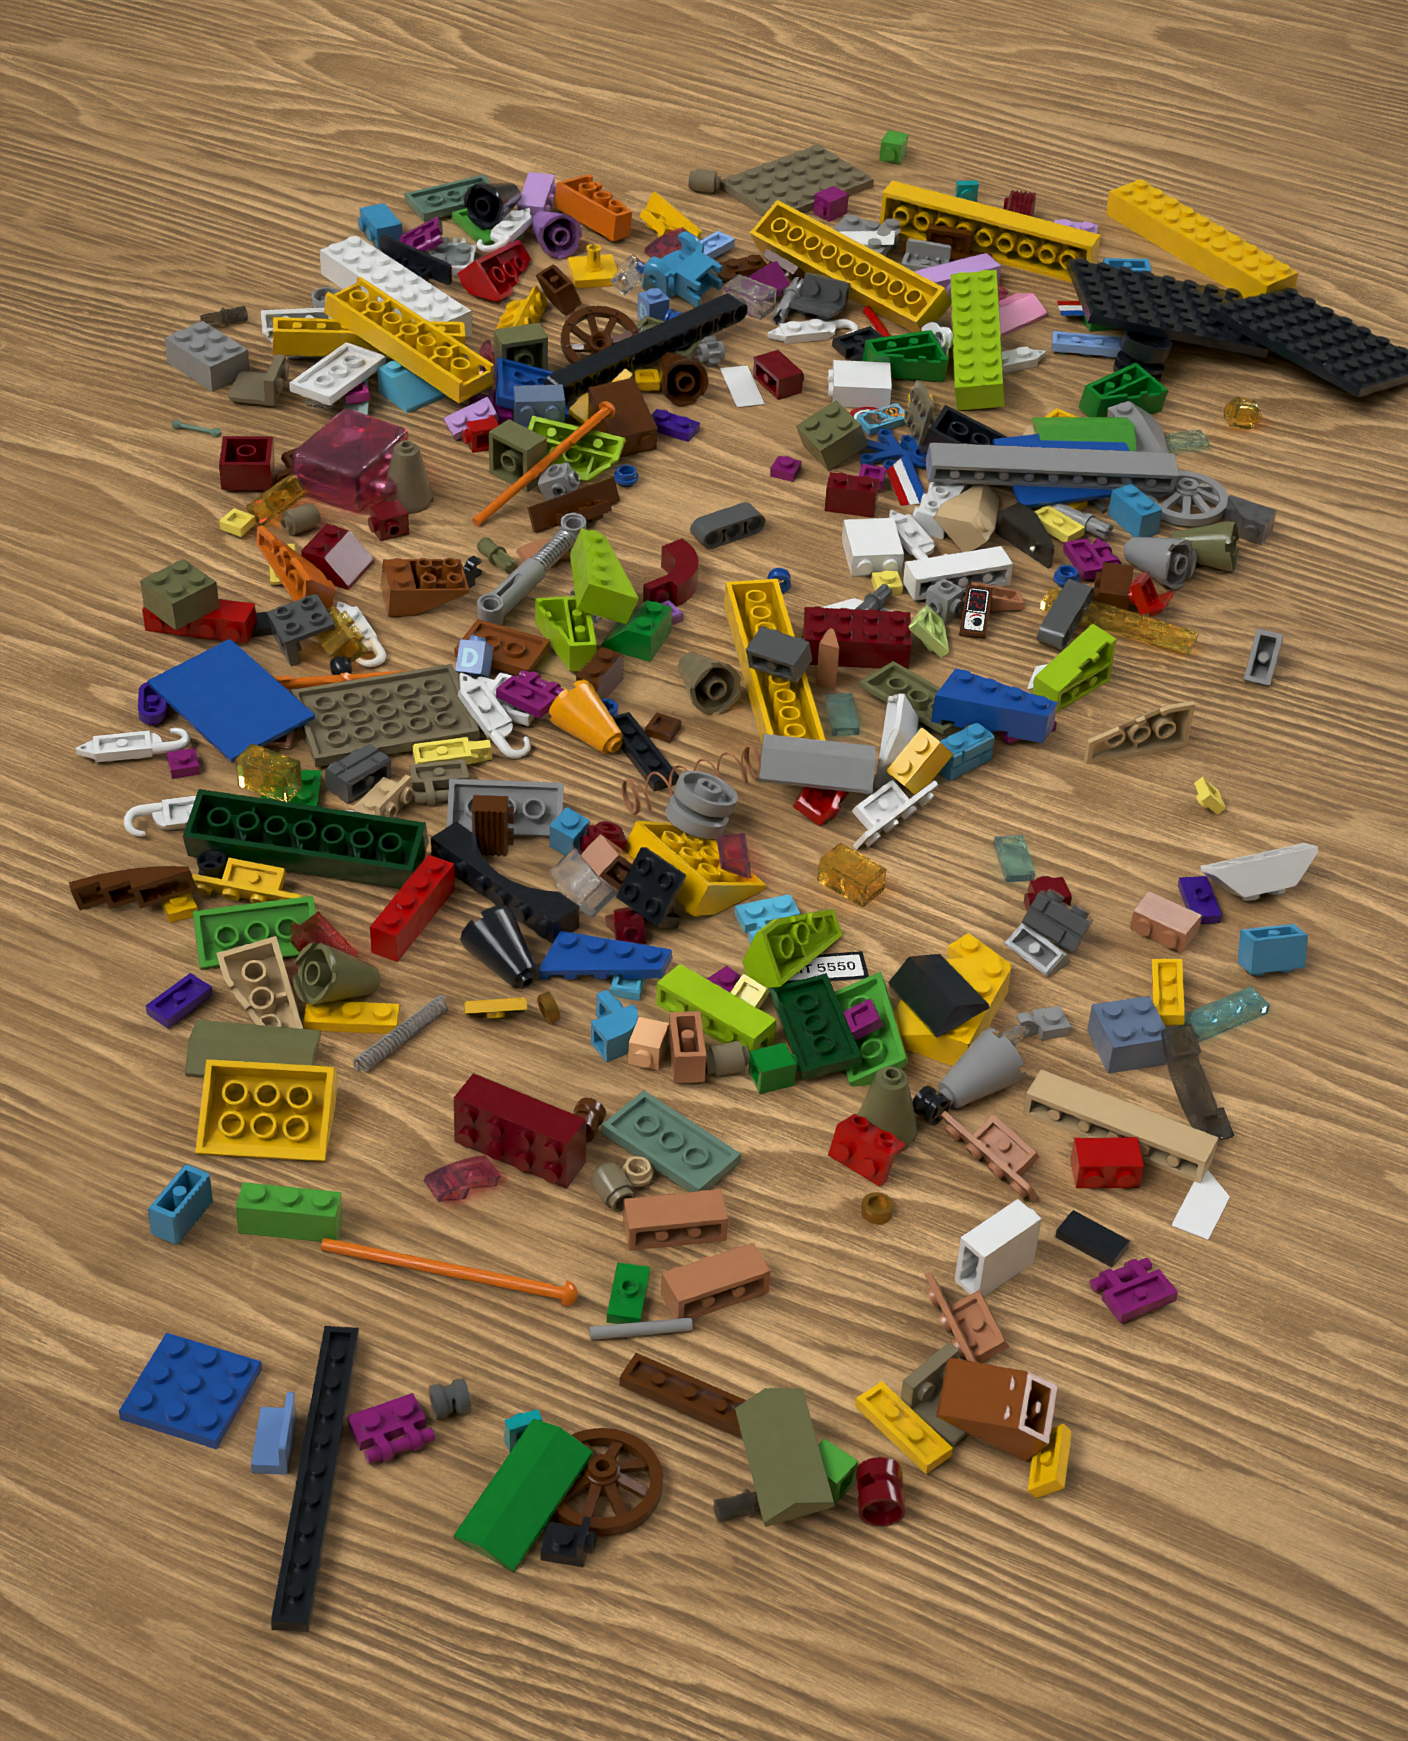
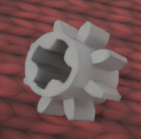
M715 336L704 337L702 344L697 346L699 361H706L707 367L716 366L718 363H721L720 359L725 357L723 342H716Z

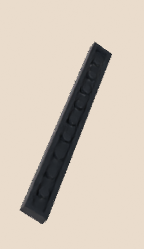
M324 1326L271 1617L272 1630L309 1632L359 1342V1328Z

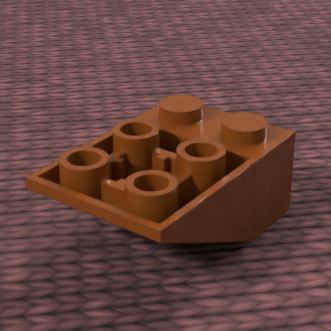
M383 559L380 585L388 616H415L469 593L461 559Z
M949 1358L946 1363L936 1417L1027 1462L1049 1444L1058 1386L1029 1371Z

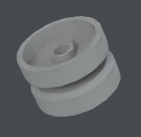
M701 771L681 773L674 788L675 794L671 796L666 807V817L674 826L692 836L704 839L721 837L729 821L728 816L731 815L738 799L736 791L728 783L709 773Z

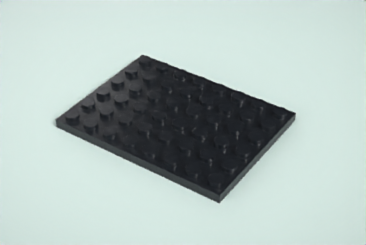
M1083 258L1068 260L1067 270L1087 322L1090 324L1264 358L1268 354L1269 349L1208 316L1210 308L1213 306L1244 299L1240 291L1234 288L1225 290L1213 284H1206L1205 286L1188 279L1184 281L1176 280L1169 275H1164L1163 277L1155 276L1148 271L1138 273L1133 272L1128 267L1114 268L1107 263L1099 262L1094 264Z
M1286 287L1282 290H1274L1270 293H1262L1210 308L1208 316L1356 397L1408 382V349L1395 346L1390 343L1389 339L1372 334L1371 330L1367 327L1355 325L1348 317L1338 316L1334 313L1333 309L1316 304L1314 299L1299 295L1298 291L1293 288Z

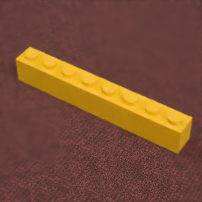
M273 317V355L327 356L347 342L390 358L334 319ZM429 321L465 345L464 322ZM428 330V334L435 338L433 332ZM445 342L446 347L451 346L448 342Z

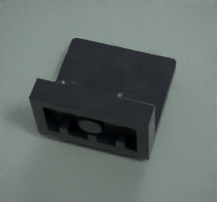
M641 847L616 898L657 927L678 928L682 917L673 912L674 907L672 904L686 875L647 847Z

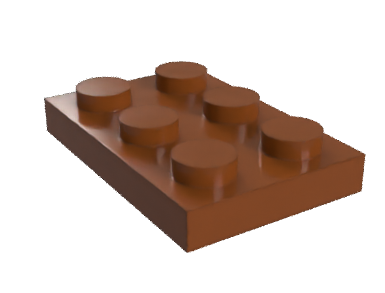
M480 619L476 620L462 638L465 640H469L470 636L486 638V642L494 646L491 668L517 676L521 670L529 673L533 672L550 649V639ZM459 643L454 648L456 658L458 656Z

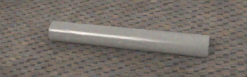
M691 1317L589 1327L590 1340L693 1330Z

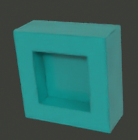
M956 181L954 197L977 202L978 181Z
M538 1409L526 1413H518L504 1420L505 1443L509 1452H511L533 1419L543 1421Z

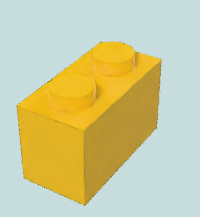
M921 727L886 772L916 795L930 784L953 756V753Z

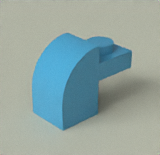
M604 990L596 994V1016L598 1019L591 1021V1044L607 1063L629 1052V1041L638 1020V1011L634 1004L624 1008L620 1000L615 999L608 990Z

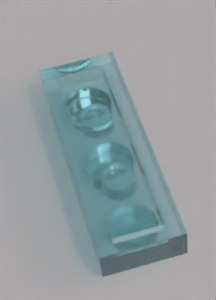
M1251 986L1185 1013L1184 1025L1178 1026L1196 1044L1268 1014L1270 1004Z

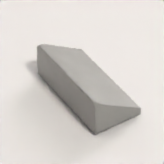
M1023 923L1004 943L1005 946L1046 977L1051 976L1071 962L1065 952Z

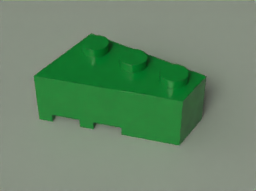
M932 330L865 341L862 361L890 363L892 379L945 381L948 358Z
M1134 363L1085 385L1079 408L1089 417H1107L1109 407L1130 401L1149 414L1162 411L1168 389L1140 365Z

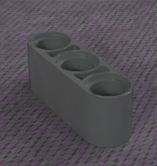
M743 502L697 518L690 527V533L705 548L713 549L759 533L765 526L766 521L765 517L750 503Z
M1068 579L1043 620L1037 634V641L1063 650L1090 606L1095 589Z

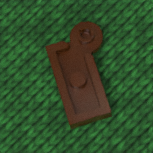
M760 255L728 259L727 261L718 262L722 265V272L718 273V277L722 280V283L729 284L735 279L749 277L767 266V264Z

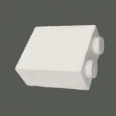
M833 360V369H828L827 380L828 397H832V402L837 400L843 407L856 408L874 407L879 409L890 405V363Z
M894 518L849 519L843 521L842 543L851 577L872 576V572L886 570L898 571V574L902 575L904 552Z
M1017 1199L963 1235L960 1240L954 1281L970 1295L979 1290L984 1297L1034 1263L1042 1218L1033 1209L1028 1208Z

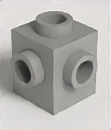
M569 462L561 465L554 464L541 473L538 486L547 501L577 490L580 479L578 473L572 470Z
M943 578L927 589L925 594L926 605L943 618L944 624L947 625L961 615L964 605V589Z

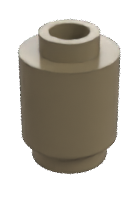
M701 169L690 171L688 183L690 189L707 193H715L716 189H720L721 176H717V171Z
M307 503L284 511L280 519L283 530L292 536L316 527V524L321 521L317 507L314 504L309 505Z
M740 1041L709 1046V1050H706L705 1071L707 1075L714 1074L715 1077L744 1072L745 1065L749 1064L747 1046H741Z
M603 1163L595 1168L590 1179L592 1186L608 1208H612L616 1212L622 1211L624 1199L635 1198L634 1187L616 1163Z

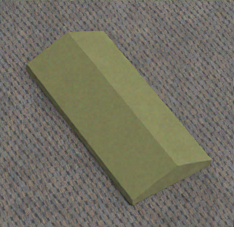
M894 661L859 681V687L887 703L889 696L905 694L919 717L918 721L942 735H953L964 729L955 727V722L941 720V724L931 722L934 698L940 687Z
M197 1020L189 1037L185 1075L187 1077L204 1078L206 1059L315 1066L321 1030Z
M765 1388L736 1407L735 1411L765 1527L835 1507L803 1389Z

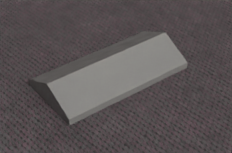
M763 734L759 782L872 794L876 762L875 746Z
M449 779L446 827L457 821L472 832L473 795L509 796L508 805L514 806V823H509V828H514V836L550 837L549 825L563 811L564 783Z

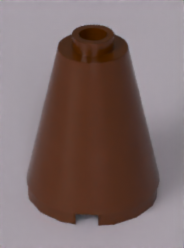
M672 352L666 353L660 358L658 366L661 387L668 400L676 405L686 406L695 403L696 399L705 394L709 381L708 374L701 363Z

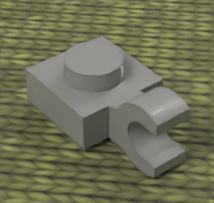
M1060 1006L1032 1010L1031 1014L1022 1012L1016 1015L1020 1025L1014 1026L1013 1029L1020 1038L1038 1034L1040 1039L1044 1040L1070 1035L1071 1025Z

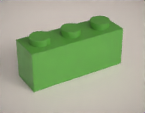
M243 1182L236 1204L238 1234L322 1242L323 1238L338 1240L343 1221L342 1194L335 1191Z

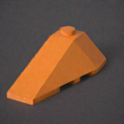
M258 526L256 545L293 601L317 594L325 608H331L333 596L335 595L333 583L326 579L321 570L264 526Z

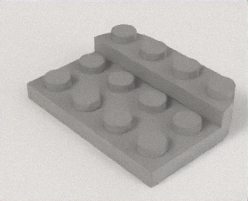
M846 215L833 228L838 232L877 231V234L880 236H887L891 231H895L894 245H881V240L872 238L868 240V245L864 246L883 256L891 248L898 249L900 221L897 219L887 218L882 224H879L876 221L860 219L855 215Z

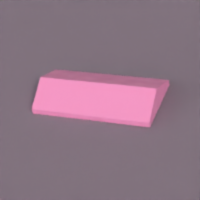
M1016 293L999 301L1001 337L1048 316V312L1033 293Z

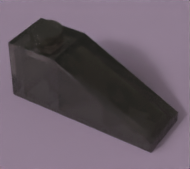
M1020 502L997 512L995 534L1046 568H1051L1055 546L1037 513Z

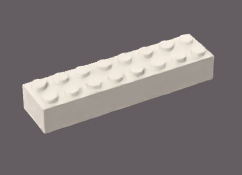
M351 236L344 241L331 244L329 247L320 250L321 274L342 289L357 283V278L361 276L427 321L464 322L466 337L472 335V311L360 237ZM362 286V291H365L368 294L367 289L364 286ZM378 297V302H383V299ZM395 308V313L401 315V312Z

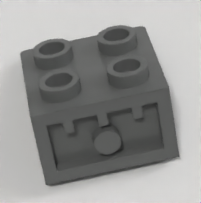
M808 272L804 277L801 297L789 302L788 307L795 309V312L798 314L806 315L811 313L815 314L818 319L829 320L846 310L851 283Z
M317 594L303 597L300 600L279 606L267 612L273 636L291 667L301 663L298 652L302 651L299 641L335 628L334 621Z

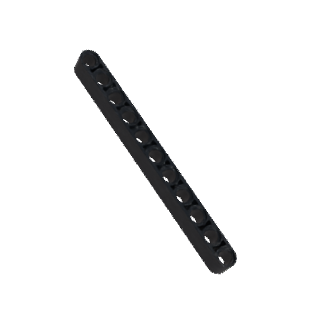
M729 293L724 294L551 373L545 379L544 385H563L565 403L588 393L589 387L612 382L624 369L631 373L659 360L666 353L679 351L704 339V337H709L739 323L747 315L748 306Z

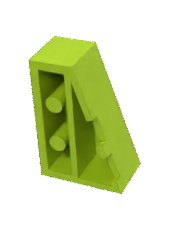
M575 596L535 598L536 626L546 639H550L551 647L568 671H581V668H584V665L596 654L597 644L592 615L577 610Z
M1094 624L1090 625L1035 676L1032 694L1044 696L1049 700L1058 702L1057 713L1110 681L1117 638Z

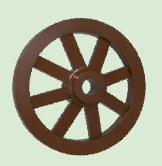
M589 306L577 310L565 321L561 332V349L569 363L573 364L582 360L576 352H589L590 355L595 354L638 334L639 330L626 314L617 309L607 306ZM595 317L609 319L604 331H598ZM587 319L591 336L576 325ZM616 322L627 331L613 338L610 336ZM570 333H573L586 344H571Z
M593 1428L572 1434L574 1438L591 1449L593 1455L553 1516L562 1524L581 1527L584 1516L591 1517V1531L597 1532V1536L621 1534L636 1528L646 1521L657 1508L663 1490L662 1467L654 1451L638 1437L617 1429ZM591 1446H609L605 1454H597ZM622 1449L637 1458L616 1461ZM647 1471L650 1479L649 1488L623 1473ZM618 1487H622L643 1500L635 1508L627 1512ZM586 1488L589 1492L582 1513L574 1511L564 1503ZM600 1496L608 1497L615 1513L614 1517H593Z

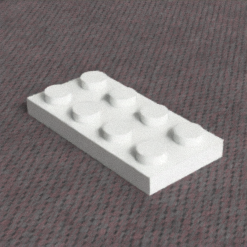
M346 342L289 383L290 391L302 397L319 401L322 404L331 405L374 374L378 367L385 365L386 356Z

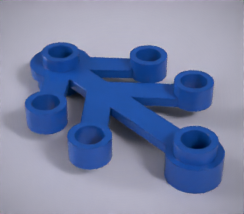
M880 429L878 431L879 442L866 439L868 446L865 448L879 452L872 454L864 453L860 458L861 467L862 464L875 466V462L885 460L883 467L888 470L898 461L892 460L893 458H902L908 452L913 465L920 469L926 468V455L919 452L921 447H918L914 437L903 435L899 444L890 429Z

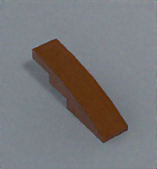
M189 866L133 868L98 874L69 882L70 891L79 910L107 902L109 909H113L135 901L138 902L141 909L198 891Z

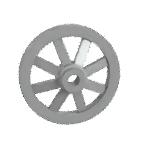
M1178 471L1179 476L1173 492L1146 491L1144 493L1162 509V520L1181 526H1203L1218 521L1224 516L1228 501V494L1220 483L1206 475L1191 471ZM1171 495V496H1170L1167 500H1165L1162 504L1158 503L1157 500L1155 499V498H1159V497ZM1203 499L1211 503H1214L1217 506L1211 510ZM1175 503L1182 505V513L1169 509ZM1196 504L1202 513L1190 514V506Z

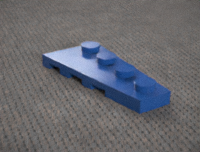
M560 931L538 969L539 980L550 979L551 975H564V979H577L578 975H594L595 979H607V977L614 974H622L623 979L663 978L673 959L672 950Z

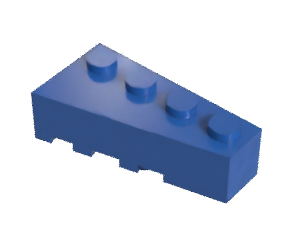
M955 668L935 695L931 722L941 724V720L955 722L954 726L965 728L966 724L979 723L991 733L1005 731L1008 737L1043 743L1053 730L1058 702L1049 700L1044 696L1025 692L1017 687L999 683L994 679L972 674L967 670Z

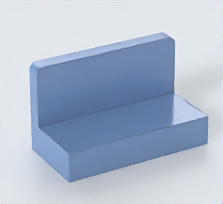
M287 1392L285 1408L260 1407L251 1462L252 1473L288 1475L297 1417L294 1392Z

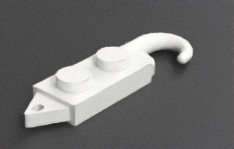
M530 208L520 211L512 210L491 230L490 238L496 243L487 246L483 245V241L479 239L477 242L478 249L491 253L506 246L508 243H512L532 224Z
M846 319L790 321L779 324L778 328L768 332V338L784 341L785 344L829 340L830 337L835 335V329L848 328L852 330L851 332L859 330L856 323Z
M1018 347L1017 349L1002 351L1003 374L1038 366V362L1045 357L1046 351L1033 350L1028 347Z
M890 510L889 518H894L901 545L917 560L929 558L928 555L934 551V541L910 514L903 515Z
M338 601L335 612H332V618L352 651H373L376 656L372 660H363L360 657H356L355 661L363 667L381 665L386 659V652L368 621L357 606L351 607Z
M460 673L458 697L485 735L491 738L499 751L506 757L511 759L525 757L531 749L529 738L526 736L523 738L525 744L521 750L511 748L505 740L511 734L513 728L509 715L483 680L477 681L464 673Z
M181 728L170 729V733L178 734L182 738L169 742H162L159 735L150 733V730L93 736V740L75 749L77 755L95 759V763L153 757L152 754L182 750L190 743V735Z
M196 796L166 799L159 803L132 807L126 812L124 827L131 835L143 837L146 835V832L135 829L132 824L133 820L136 817L152 815L155 824L161 829H166V831L186 828Z

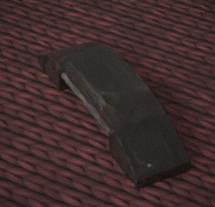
M1188 1024L1163 1029L1161 1036L1168 1070L1181 1107L1191 1127L1218 1137V1141L1233 1138L1234 1133L1224 1107L1218 1108L1198 1056L1202 1051L1192 1025Z

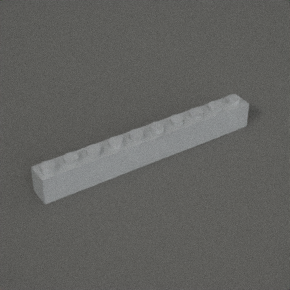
M930 443L925 459L928 482L1109 490L1133 484L1140 491L1173 492L1179 476L1175 453Z

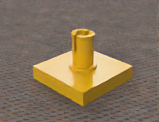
M592 244L588 245L587 256L568 257V268L576 287L575 289L620 286V276L613 255H601L600 245L594 244V249H592Z

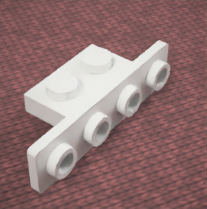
M891 780L858 804L852 812L868 831L853 845L855 849H859L864 844L870 847L881 837L879 834L881 831L887 834L898 825L897 819L902 817L905 820L917 810L915 807L917 804H920L921 807L926 805L934 797L932 791L939 784L933 781L909 799L898 785Z

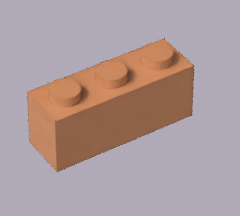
M721 1189L624 1199L623 1223L629 1251L727 1241L728 1216Z
M750 1243L663 1272L661 1296L674 1319L689 1317L693 1319L769 1293L771 1271L754 1243Z

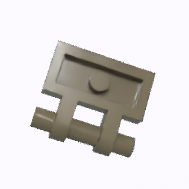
M465 759L409 765L412 789L414 791H424L414 793L415 804L426 803V806L435 805V802L448 801L449 789L434 791V789L449 788V779H469Z

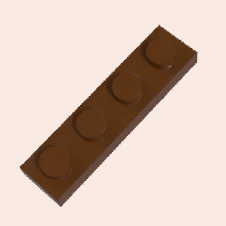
M635 1353L620 1375L619 1386L743 1439L735 1408L747 1400L638 1353Z

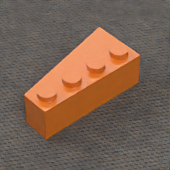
M590 174L556 183L554 202L556 209L572 216L578 223L588 226L592 231L607 237L609 241L616 242L630 236L632 211L620 200H613V194L609 191H603L602 185L599 182H593V177Z

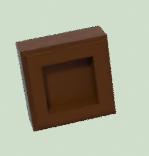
M656 712L645 727V733L648 737L670 743L681 729V720Z

